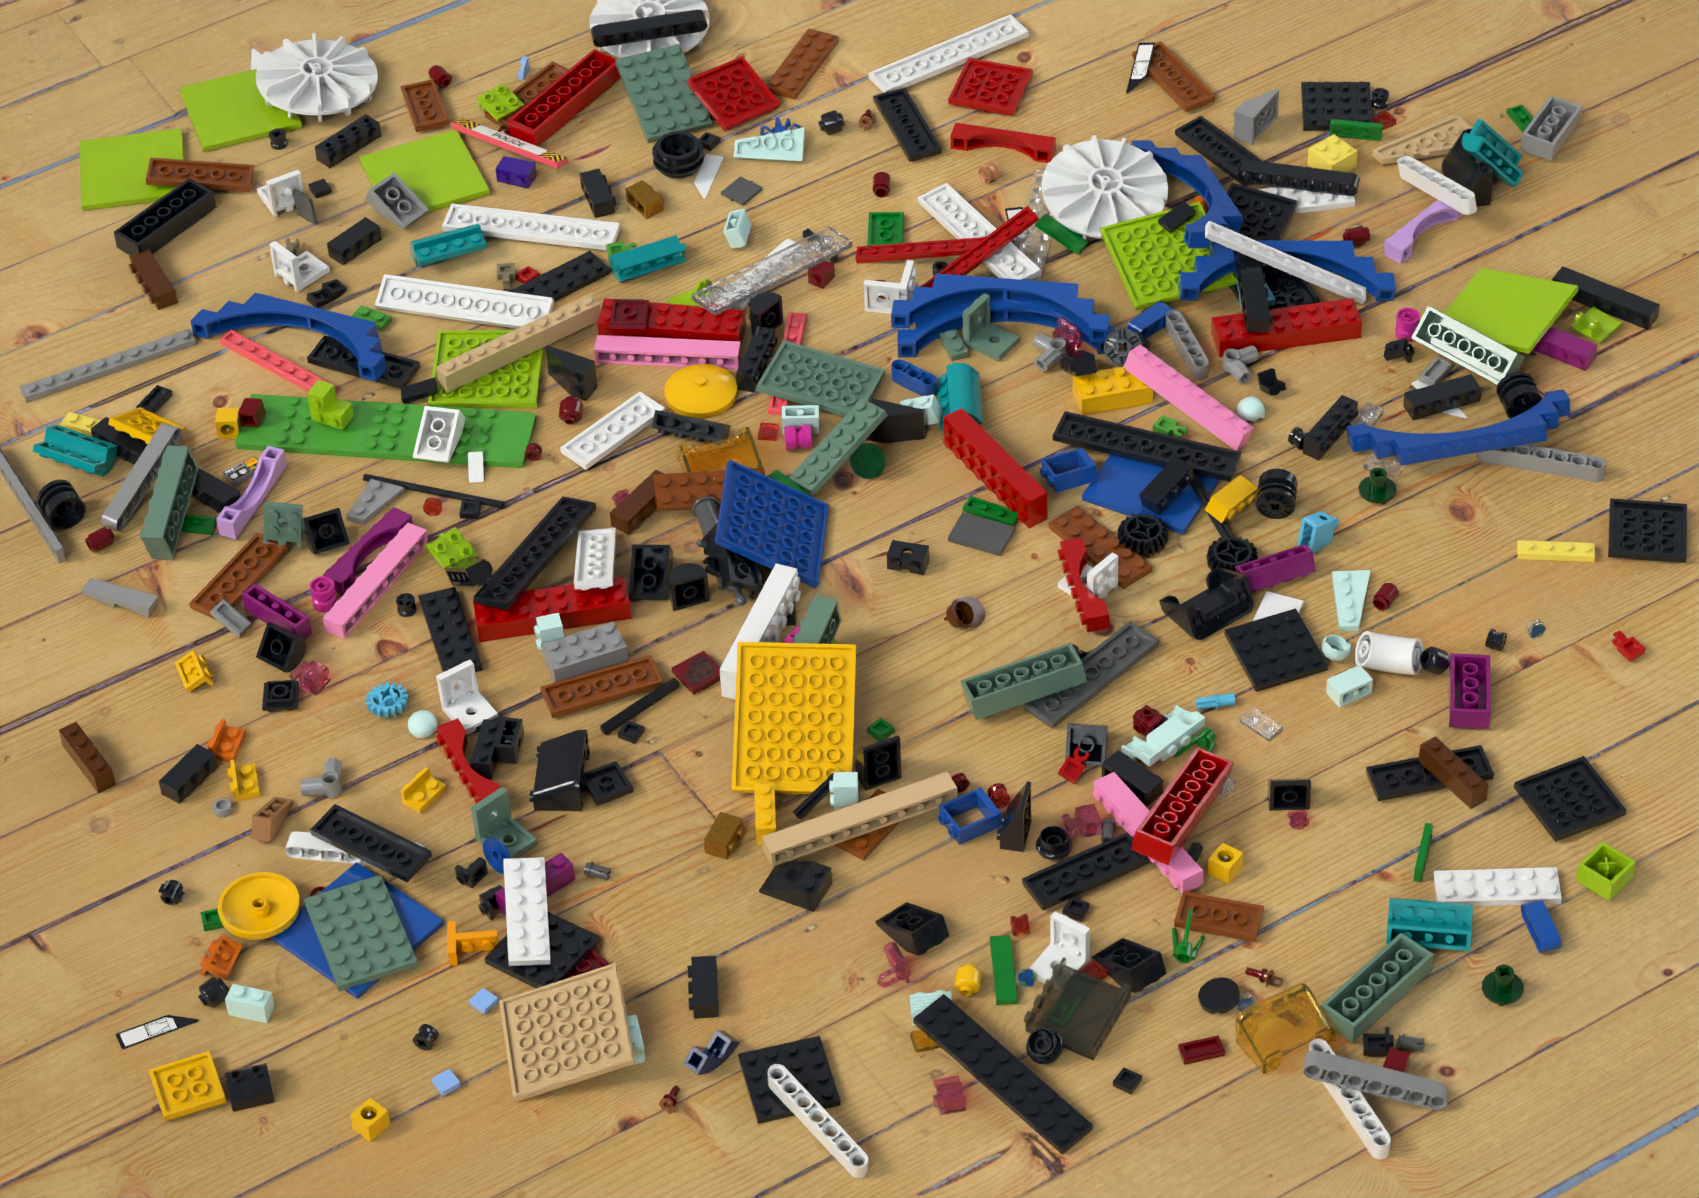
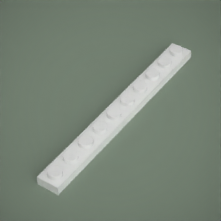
M1208 221L1205 225V238L1285 271L1290 275L1332 291L1337 295L1348 299L1353 298L1355 302L1362 305L1366 301V287L1211 221Z

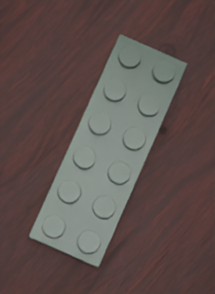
M861 398L790 475L789 479L805 491L815 495L887 417L886 411Z

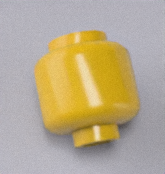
M964 964L956 970L954 980L955 989L963 996H971L978 993L981 989L982 972L973 964Z

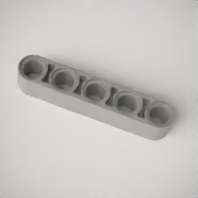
M1177 310L1168 311L1166 313V332L1192 377L1196 380L1206 379L1208 377V358L1182 313Z

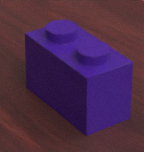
M503 156L495 168L497 182L528 189L537 176L535 162Z

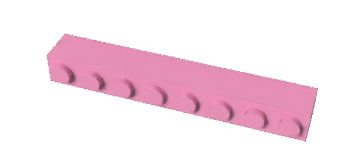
M597 335L594 353L596 363L671 367L711 364L724 369L737 370L741 360V343L738 341Z
M1142 345L1129 351L1124 369L1234 450L1238 451L1248 443L1254 428Z
M407 523L403 529L399 530L395 538L368 565L367 569L346 590L340 600L336 601L332 609L324 615L325 632L342 639L348 636L424 549V545L429 543L426 529Z
M1115 772L1094 781V798L1103 804L1106 812L1111 813L1117 824L1122 826L1134 839L1135 831L1150 811ZM1183 847L1180 848L1169 865L1149 857L1150 861L1159 867L1160 872L1169 878L1173 887L1178 888L1182 894L1183 891L1189 892L1203 885L1202 868Z

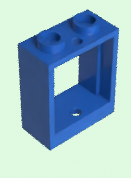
M1083 447L1041 459V476L1047 480L1048 486L1052 487L1056 493L1098 481L1096 464Z
M982 787L939 805V822L942 826L945 825L950 837L955 839L959 845L1001 827V812ZM978 807L985 818L959 828L952 817Z

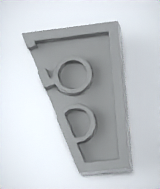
M370 479L346 515L347 521L365 525L380 513L379 510L392 504L395 497L398 495L402 496L405 493V488Z

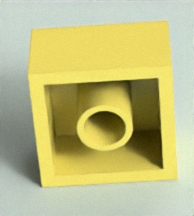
M1333 134L1308 148L1307 165L1311 168L1349 172L1357 167L1358 151Z

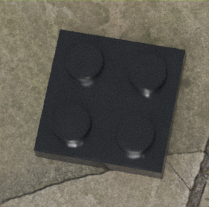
M617 761L588 771L583 775L582 783L597 806L633 792V786Z

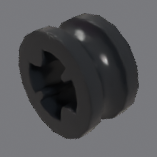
M944 261L935 262L932 266L933 275L938 274L948 264Z

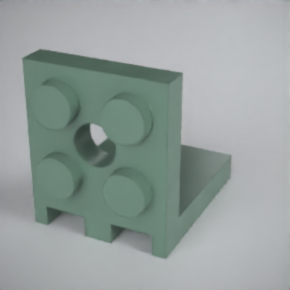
M983 293L970 307L963 311L962 330L963 342L966 347L999 362L1020 342V336L990 323V295Z
M265 501L263 544H267L268 540L278 541V545L286 546V542H296L297 547H301L304 536L302 519L306 518L303 517V505Z
M503 786L471 807L475 837L482 845L486 838L494 837L508 848L511 858H518L537 845V839L511 818L508 791ZM506 840H513L512 843H504Z

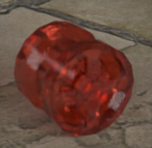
M997 783L988 788L987 795L998 809L1010 803L1011 799L1004 784Z
M1022 914L1021 917L1010 916L1013 936H1018L1019 933L1030 934L1027 914Z

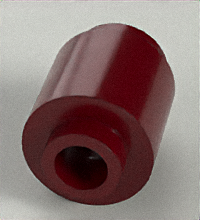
M434 65L429 69L430 79H433L439 88H446L450 85L452 76L442 66Z
M877 172L874 174L873 192L875 196L883 198L890 192L891 178L888 173Z
M1359 226L1345 229L1342 237L1344 241H1353V246L1370 241V232L1368 227Z
M102 527L89 534L85 542L90 551H99L112 544L115 536L110 528Z
M1384 583L1373 597L1374 607L1380 611L1390 608L1399 595L1397 587L1392 583Z

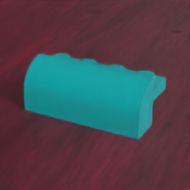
M1477 119L1470 134L1464 133L1462 138L1463 148L1479 162L1488 163L1492 167L1493 174L1504 184L1516 187L1524 174L1517 167L1523 155L1481 119Z
M478 223L410 241L411 256L416 266L435 263L487 248V243Z
M677 235L611 255L609 263L618 282H622L686 262L684 256L686 246L685 243L680 244Z
M965 363L947 365V373L937 379L938 400L942 408L940 429L944 432V416L961 408L981 425L983 423L979 372Z
M56 424L46 427L44 442L34 444L33 452L38 453L41 457L54 459L55 462L69 464L72 468H80L90 474L105 476L110 472L115 463L118 445Z
M1389 897L1386 944H1389L1402 933L1422 947L1470 951L1473 904Z

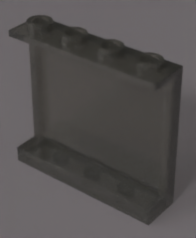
M1063 957L1060 964L1057 963L1054 966L1050 980L1047 979L1045 981L1041 995L1036 996L1033 1003L1034 1007L1031 1011L1028 1010L1024 1017L1026 1032L1031 1034L1039 1028H1052L1061 1035L1063 1048L1094 1061L1131 998V985L1123 983L1121 988H1118L1066 966V958Z

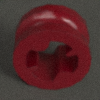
M529 443L526 446L525 457L530 461H538L541 457L542 447L536 443Z
M957 773L951 777L957 786V793L965 791L970 785L964 773Z

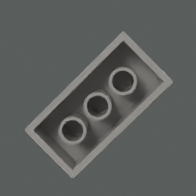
M1550 95L1522 133L1520 150L1552 161L1580 123L1582 106Z
M614 621L541 644L543 662L554 683L628 662L627 646Z

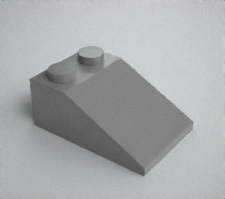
M1275 89L1247 100L1235 109L1233 114L1235 117L1233 126L1235 139L1252 145L1278 117L1279 90Z
M395 172L368 190L365 199L378 214L402 230L429 211Z

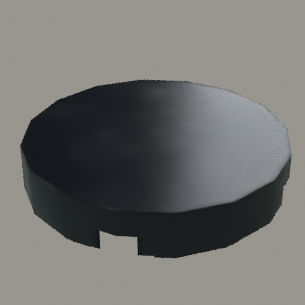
M1214 978L1206 982L1198 993L1201 1007L1210 1014H1215L1214 1012L1226 1013L1232 1010L1240 1000L1239 987L1235 981L1229 978Z

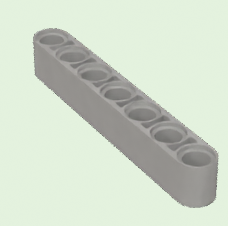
M162 423L103 513L101 518L103 526L117 531L123 530L156 479L158 469L162 465V455L165 453L167 445L177 446L182 436L180 428L166 423Z
M1524 444L1478 452L1476 454L1477 459L1482 462L1586 481L1601 482L1605 477L1606 461L1603 458Z
M1316 1050L1308 1051L1304 1055L1303 1073L1307 1078L1433 1110H1442L1447 1106V1086L1440 1081Z

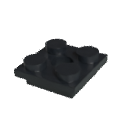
M283 680L267 681V683H264L262 710L273 712L275 710L292 711L298 709L299 681Z

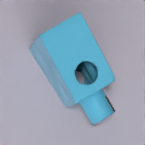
M1323 511L1303 517L1297 546L1305 544L1315 554L1332 541L1334 529L1339 526L1338 519L1329 516Z

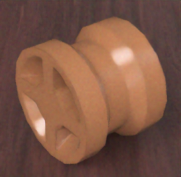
M990 163L986 168L982 167L978 170L979 177L985 184L990 183L992 179L996 180L1000 177V172L994 163Z

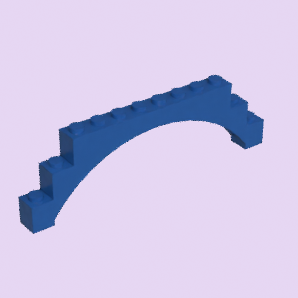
M1132 140L1131 145L1144 152L1151 151L1153 153V159L1159 164L1163 172L1176 177L1192 187L1206 201L1209 211L1198 221L1186 224L1184 242L1188 248H1209L1211 241L1205 238V225L1208 221L1234 232H1240V226L1243 225V216L1201 155H1181L1177 148H1157L1152 140Z
M1257 240L1260 243L1366 287V291L1375 297V301L1394 300L1396 292L1394 274L1376 273L1373 257H1355L1353 241ZM1211 241L1209 256L1195 257L1194 272H1180L1178 280L1180 300H1198L1201 292L1214 281L1236 271L1233 249Z
M935 274L933 288L915 287L912 301L894 300L891 311V327L909 329L910 325L927 315L952 306L973 303L985 293L990 295V301L1021 303L1057 314L1081 329L1089 337V342L1105 343L1110 330V315L1094 314V299L1078 298L1077 283Z
M254 293L244 304L228 301L218 312L201 309L191 320L193 335L206 339L230 330L255 326H291L313 330L335 338L353 353L358 360L360 378L376 382L387 370L385 355L382 354L381 340L378 338L376 322L259 293Z
M990 301V323L1024 322L1052 327L1081 339L1097 350V354H1105V343L1089 342V337L1081 329L1057 314L1021 303ZM973 303L952 306L927 315L916 321V329L898 330V358L916 357L920 350L939 338V333L953 329H963V311ZM1110 326L1109 334L1115 330V326Z
M1564 389L1545 392L1546 396L1539 403L1522 414L1486 427L1458 432L1404 433L1367 426L1365 423L1347 426L1348 444L1353 452L1372 449L1377 459L1396 456L1402 466L1547 441V430L1559 428L1558 417L1570 415V398Z

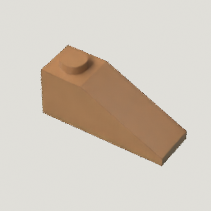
M273 797L252 816L251 839H256L261 843H268L278 835L291 809L293 800Z

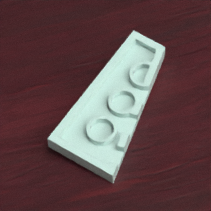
M805 127L735 140L734 158L803 162Z
M1370 570L1332 571L1339 632L1359 631Z

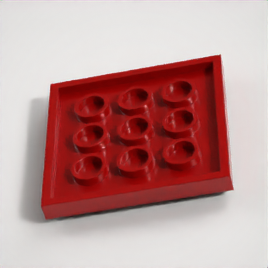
M743 56L687 80V85L724 131L780 108L781 105Z
M968 58L948 98V104L1014 116L1033 76V69Z

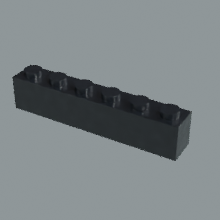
M1233 250L1246 332H1268L1273 318L1272 314H1269L1270 300H1267L1268 288L1264 285L1266 276L1265 273H1262L1263 262Z
M1564 266L1552 278V281L1578 286V292L1572 298L1573 301L1591 308L1595 307L1608 315L1649 330L1658 318L1660 304Z

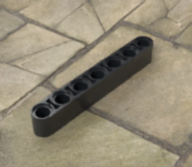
M699 9L595 25L591 28V36L596 47H607L702 32L706 30L708 25L704 12Z
M1255 160L1242 161L1238 173V179L1244 183L1343 196L1356 195L1360 183V177L1355 173Z

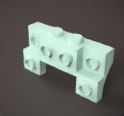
M1176 705L1172 712L1168 715H1163L1164 723L1147 735L1146 742L1134 736L1133 741L1126 746H1121V751L1134 761L1140 759L1149 767L1159 759L1164 762L1190 743L1191 735L1205 726V717L1198 711H1186Z

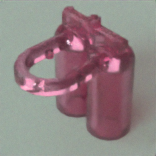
M895 942L886 944L883 951L892 969L880 974L877 979L878 985L880 987H888L900 980H905L906 983H909L911 971ZM893 973L897 976L888 982H882L885 977Z

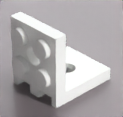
M299 170L266 181L267 185L257 188L259 197L274 217L277 216V212L282 210L289 212L293 210V206H296L292 193L294 188L304 193Z
M276 241L269 244L275 277L282 276L284 283L288 286L293 284L296 292L330 272L329 266L308 251L295 256Z
M907 260L900 283L864 281L865 311L891 314L894 300L912 301L914 288L918 285L915 282L917 268H914V261Z
M1112 552L1094 568L1087 564L1082 571L1080 578L1082 582H1087V585L1084 586L1101 600L1108 597L1110 590L1118 589V555ZM1065 576L1058 582V588L1071 595L1072 587H1068Z
M471 660L463 662L436 676L442 710L451 720L458 718L465 728L467 735L476 731V727L482 725L483 719L492 720L498 717L495 709L478 691L474 663ZM472 712L476 713V714H474V715H468V714H466V713H472Z
M1055 911L1050 916L1051 943L1029 969L1035 973L1036 980L1063 993L1073 978L1078 976L1090 961V928ZM1060 966L1061 969L1053 970L1052 967Z

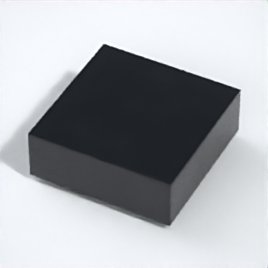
M705 132L699 138L703 148L712 151L720 143V137Z
M325 179L308 184L309 190L315 198L332 193L331 187Z
M462 501L459 513L460 519H479L480 501Z
M627 720L618 732V738L636 744L645 732V728L642 725Z
M1070 897L1062 910V915L1081 922L1090 908V903Z
M1123 1067L1113 1080V1086L1131 1095L1142 1081V1076Z

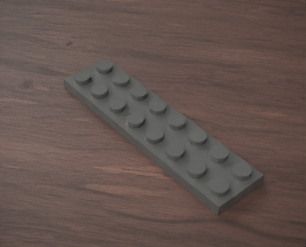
M1131 621L1081 659L1087 682L1062 690L1059 693H1053L1041 699L1027 702L1024 704V710L1053 729L1158 647L1159 640Z

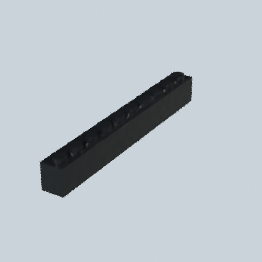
M105 417L91 428L92 437L118 445L116 455L135 465L148 445L142 439L133 438L126 432L115 430V427L108 424V417ZM198 469L191 498L211 507L218 513H221L225 506H230L240 499V490L202 469Z

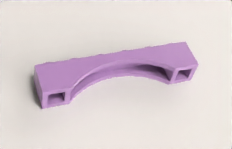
M1437 200L1426 210L1420 212L1416 218L1410 220L1407 225L1399 229L1393 236L1386 239L1384 255L1402 264L1412 256L1413 244L1423 231L1440 223L1456 221L1464 214Z
M267 446L259 457L253 478L244 494L234 504L225 506L217 517L219 535L237 539L287 467L285 451L283 449Z

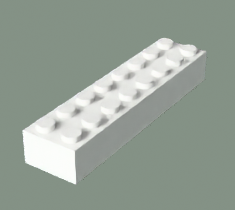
M775 564L720 668L721 693L723 697L735 699L738 642L774 643L779 640L780 631L786 626L788 614L791 615L794 610L793 602H798L801 596V591L798 587L800 577H798L797 568Z

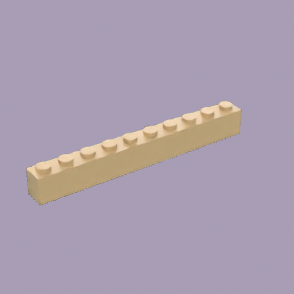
M587 295L436 366L438 383L448 393L598 321L600 304L591 295Z
M948 772L937 774L763 836V851L772 867L937 809L939 805L958 797L957 786Z

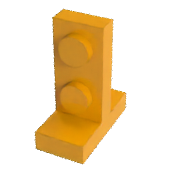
M447 921L450 966L458 965V953L490 951L499 943L497 930L457 933L456 921Z

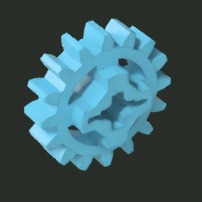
M388 681L383 686L381 683H378V688L371 687L372 692H367V697L365 698L368 711H371L372 715L378 714V718L385 715L386 719L389 718V715L396 717L397 712L402 714V708H407V703H409L407 690L403 689L402 685L396 686V682L389 685Z

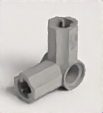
M1040 332L1035 335L1033 346L1044 351L1035 359V365L1039 370L1045 372L1056 362H1060V359H1062L1061 354L1067 353L1066 342L1062 338H1052Z
M1253 345L1239 350H1225L1222 369L1227 373H1231L1241 385L1247 383L1252 378V373L1245 364L1258 360L1257 349Z
M328 758L324 762V773L321 777L301 779L302 796L325 794L329 798L339 796L342 793V762L336 758Z

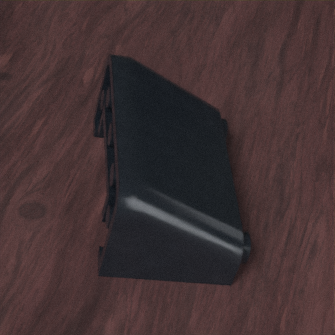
M1466 129L1462 131L1444 158L1442 172L1447 178L1472 191L1475 194L1477 207L1491 205L1494 172L1488 163H1476L1475 157L1463 148L1464 133L1470 134L1472 130Z
M1217 567L1207 575L1206 584L1208 589L1182 604H1179L1175 596H1166L1159 600L1161 609L1189 636L1197 640H1203L1247 615L1253 609L1254 602L1246 575Z
M576 730L543 741L540 746H537L536 757L538 758L535 784L534 790H530V802H533L534 811H582L583 801H581V794L583 793L582 782L585 760H589L590 756L587 730Z

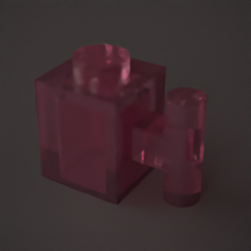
M1058 318L1057 324L1060 327L1053 331V338L1064 339L1067 353L1074 352L1081 347V332L1077 331V327L1063 318Z
M303 661L289 676L294 681L299 677L301 689L318 695L331 681L329 668L315 661H312L310 664L307 661Z
M1094 803L1075 807V818L1070 819L1069 814H1064L1061 817L1070 837L1076 835V829L1079 830L1082 838L1101 834V818Z
M958 1075L933 1080L934 1088H936V1094L933 1095L934 1107L939 1108L940 1115L966 1111L965 1095Z

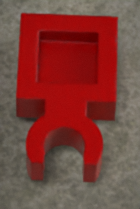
M1080 747L1075 749L1073 758L1067 757L1058 772V775L1073 784L1076 783L1085 768V765L1081 763L1086 762L1089 757L1088 752L1084 757L1078 755Z

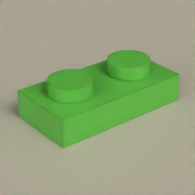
M362 305L352 315V317L376 322L377 330L381 332L392 322L390 315Z

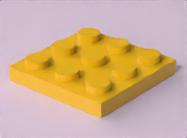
M141 407L110 417L108 423L115 427V430L126 432L133 438L142 439L146 444L150 442L162 423L180 428L182 435L185 431V427Z
M210 1051L148 1069L165 1121L226 1103V1097Z

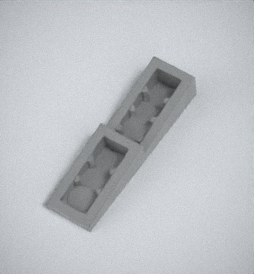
M90 578L81 590V594L115 608L119 605L147 618L150 617L158 606L157 595Z

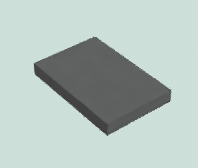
M962 512L948 536V541L1001 556L1015 532V527Z

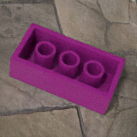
M1451 653L1449 665V727L1489 729L1491 715L1490 655Z

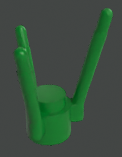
M1204 728L1190 740L1187 746L1176 752L1174 757H1178L1194 744L1201 748L1207 747L1206 751L1211 752L1216 746L1213 742L1216 739L1214 731L1210 728Z
M1192 909L1188 911L1184 939L1179 945L1176 928H1172L1173 957L1181 963H1189L1191 959L1195 960L1196 953L1205 938L1202 935L1194 949L1192 944L1188 942Z

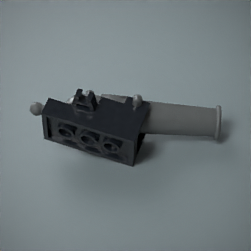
M702 497L693 504L692 513L697 517L703 535L702 540H698L696 544L698 547L704 548V554L708 555L703 560V564H707L704 569L708 574L716 577L720 590L734 592L736 604L744 606L747 600L743 596L741 588L750 590L754 597L763 589L762 583L764 580L761 578L763 573L760 570V565L751 559L715 544L719 518V502L713 497Z

